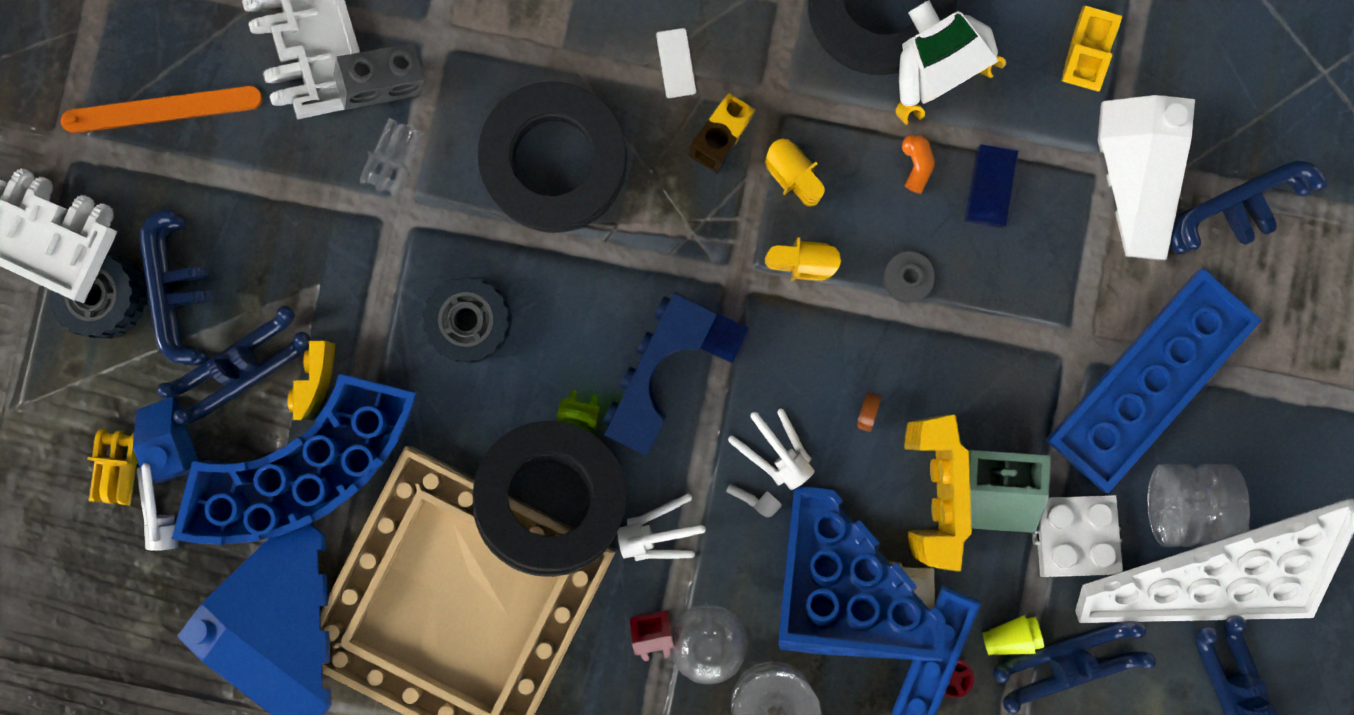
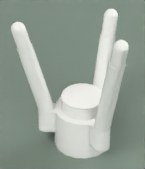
M779 409L777 413L795 451L793 449L787 451L759 414L753 412L751 414L752 420L780 456L774 463L778 469L774 468L736 437L730 436L728 441L767 472L778 486L785 483L790 490L796 489L814 474L815 471L809 464L812 458L804 450L784 409Z
M145 463L142 465V472L140 467L136 471L144 517L145 549L169 550L178 548L179 540L172 539L176 524L175 516L156 514L150 465Z
M686 494L641 516L627 519L628 526L619 527L617 531L623 558L635 557V561L644 559L693 558L695 552L691 550L648 549H653L656 542L702 534L706 530L703 525L652 534L649 525L642 527V524L691 501L692 495Z

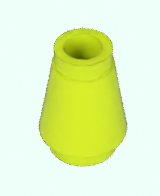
M1022 615L989 631L982 632L988 656L994 654H1036V649L1044 648L1036 617L1026 618L1025 615Z

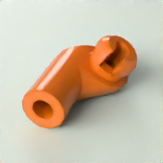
M908 135L902 142V151L907 156H911L914 166L904 186L913 192L922 193L934 169L935 160L929 140L922 135Z

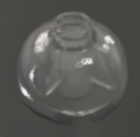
M710 603L692 606L679 617L672 627L674 648H670L672 661L681 674L695 683L713 685L725 682L737 673L745 660L748 646L745 629L736 615L723 606Z

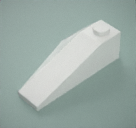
M1152 95L1103 101L1101 103L1098 143L1100 152H1104L1109 173L1106 177L1109 187L1113 189L1117 206L1115 214L1125 256L1155 260L1167 259L1192 139L1195 99Z

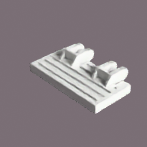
M243 0V7L248 12L282 7L283 13L251 20L249 22L250 31L254 34L272 32L280 62L296 59L299 61L269 68L264 71L265 82L269 84L303 78L304 85L272 92L270 94L272 104L276 106L293 104L297 120L344 110L334 77L336 56L360 52L345 0Z
M21 168L20 170L17 169L16 172H13L14 174L9 182L0 179V266L74 301L84 303L117 234V231L109 228L110 222L113 221L112 218L114 217L113 208L101 203L94 207V200L81 195L74 199L72 206L68 210L49 201L52 190H54V185H52L49 179L40 176L35 178L31 171Z

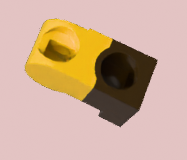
M729 93L691 143L688 156L718 174L756 109Z

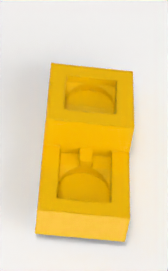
M1082 6L1066 58L1062 82L1100 92L1113 55L1110 51L1123 16Z

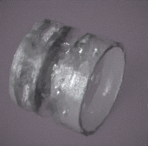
M1174 464L1157 465L1153 470L1148 487V515L1154 537L1162 547H1179L1180 545L1182 547H1195L1199 542L1205 546L1247 532L1250 515L1249 496L1245 481L1239 469L1234 465L1202 464L1198 465L1195 469L1190 464L1177 466Z

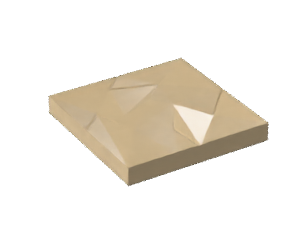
M405 446L328 596V606H324L320 611L321 631H329L330 663L322 664V673L403 715H535L617 549L609 546L593 563L567 575L541 577L517 571L499 560L485 545L478 532L473 513L475 478L413 446ZM508 495L510 510L518 523L530 532L549 537L566 534L574 529L564 522Z

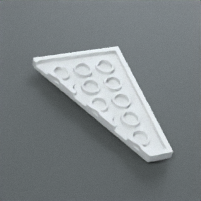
M1354 499L1335 503L1082 585L1075 610L1079 623L1227 620L1228 617L1236 615L1244 619L1314 618L1354 533Z

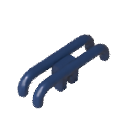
M1294 161L1286 163L1181 213L1174 221L1170 240L1171 248L1178 255L1185 254L1188 249L1197 250L1201 245V239L1198 234L1200 222L1222 211L1237 240L1243 245L1249 244L1255 240V233L1244 206L1261 233H1264V235L1270 234L1277 230V222H1275V218L1262 192L1281 183H1287L1292 186L1297 195L1304 197L1311 192V189L1323 190L1327 186V179L1322 171L1310 162Z
M163 209L152 213L144 220L140 229L139 239L155 341L159 351L167 359L184 365H201L207 361V353L193 347L185 348L182 345L176 307L209 302L213 300L212 292L196 290L189 293L174 294L173 285L208 278V267H192L170 271L166 238L171 232L183 229L186 226V220L182 215H177L172 209Z
M281 306L277 310V316L194 370L174 381L161 383L157 387V394L162 398H172L181 395L211 376L218 382L227 384L197 404L185 409L176 410L173 415L174 421L178 424H189L207 416L303 354L309 348V341H311L310 336L305 332L296 333L292 343L261 363L257 361L252 353L253 349L274 337L292 323L295 318L293 309L289 306Z
M1230 616L1224 624L1228 643L1241 672L1240 675L1227 679L1213 644L1217 641V632L1209 627L1200 628L1196 634V645L1224 714L1277 715L1273 703L1271 704L1266 692L1268 689L1265 682L1261 680L1242 633L1247 627L1246 620L1241 616Z
M1135 621L1118 622L1046 645L1044 648L1036 649V654H1019L999 662L993 669V675L995 680L1000 683L1009 681L1010 675L1047 662H1050L1054 673L1053 677L1020 687L1008 693L1003 700L1005 710L1011 714H1016L1019 712L1022 704L1111 674L1138 667L1152 669L1156 665V658L1148 652H1129L1097 662L1094 655L1086 651V649L1120 638H1142L1146 633V628L1143 624Z

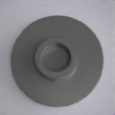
M907 251L895 255L888 261L883 271V283L886 291L891 297L900 302H917L926 297L934 286V268L925 256L917 252Z

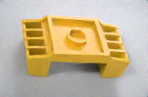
M955 415L934 416L908 422L905 433V449L919 451L936 450V459H931L930 476L932 482H937V498L932 499L931 511L933 521L938 522V530H908V542L912 558L930 567L961 571L964 541L972 534L969 451L960 444Z

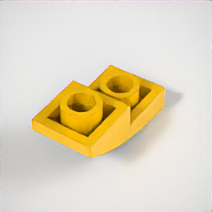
M309 341V350L305 351L303 359L304 370L306 373H309V380L293 381V389H290L288 393V408L293 413V420H313L320 409L333 372L335 343Z

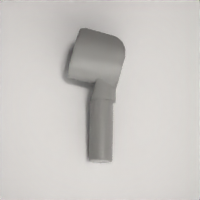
M731 483L726 491L747 502L765 517L774 516L782 506L768 491L759 500L751 493Z

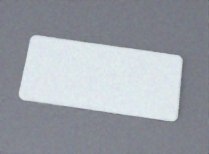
M681 28L657 32L656 36L666 97L673 98L695 94L696 88L686 29Z

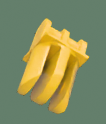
M779 139L773 142L768 150L765 164L767 170L784 189V196L793 190L806 206L812 207L817 205L825 192L823 184L813 173L818 163L812 164L800 148L789 139Z
M800 237L794 242V247L773 246L765 257V264L768 268L791 271V281L795 279L825 281L838 270L841 262L840 253L836 247L826 243L800 241Z
M101 428L96 432L92 457H87V460L94 461L89 501H102L109 504L118 502L120 505L127 506L131 504L136 465L139 464L133 449L134 433L128 436L125 435L124 431L117 430L114 434L108 433L107 429ZM108 445H111L110 457L106 456ZM124 447H128L127 459L123 458Z

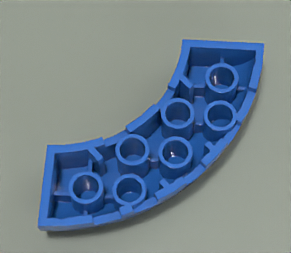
M339 374L334 390L327 404L315 419L316 422L301 437H297L285 447L261 459L243 463H224L213 460L192 461L172 539L196 544L215 545L250 543L289 533L326 516L350 499L383 465L397 444L408 422L417 393L370 380Z

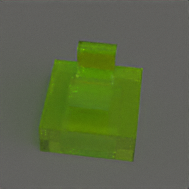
M573 389L569 393L568 399L561 398L557 421L574 424L595 435L600 407L597 406L598 397L592 394L588 404L576 401L577 390Z

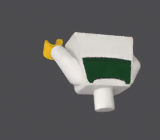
M930 0L908 12L919 34L902 44L903 52L900 55V103L896 107V115L904 124H909L908 115L912 111L919 120L925 117L924 109L918 104L920 100L923 104L934 100L978 73L992 78V65L1001 69L1005 67L1006 60L997 55L998 49L991 27L970 15H963L960 11L940 21Z

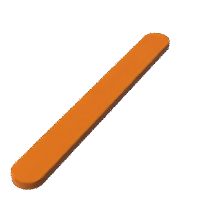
M244 86L71 109L63 113L61 125L70 133H81L247 111L258 108L262 103L263 97L257 88Z

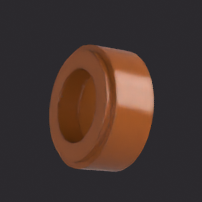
M872 392L866 393L856 424L857 429L871 433L882 395Z

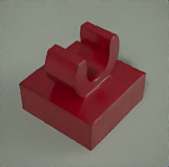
M668 610L629 618L635 655L641 654V658L644 661L649 660L650 652L663 650L664 657L670 655V648H674Z

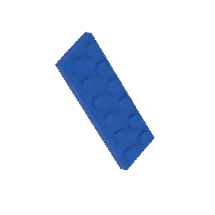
M1204 268L1197 270L1045 441L1103 493H1109L1262 320Z

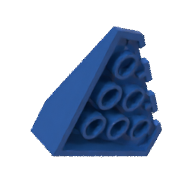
M803 486L794 489L778 638L779 649L825 655L943 661L944 616L936 607L930 610L914 592L917 585L897 562L891 566L876 548L879 546L877 539L860 520L854 523L840 507L843 500L834 490Z
M312 523L289 533L268 538L199 606L177 636L204 664L271 715H325L332 706L331 689H323L322 664L330 663L329 631H321L320 607L328 606L327 575H319L318 551L326 550V536Z

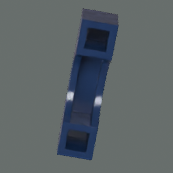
M677 291L673 293L671 299L666 296L663 297L654 315L660 322L654 334L646 332L637 350V353L643 355L637 369L630 366L622 380L620 387L626 391L620 404L613 401L604 417L603 422L609 424L604 434L605 436L645 456L648 455L667 417L658 405L653 392V376L656 367L663 358L671 353L681 350H699L718 314L717 311Z

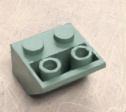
M968 450L972 529L1035 533L1049 496L1051 456Z

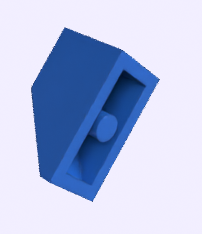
M176 396L136 411L133 449L141 472L143 464L147 463L150 465L153 483L167 482L188 474L192 461H199L186 424H178L174 421L173 415L176 410L180 409Z

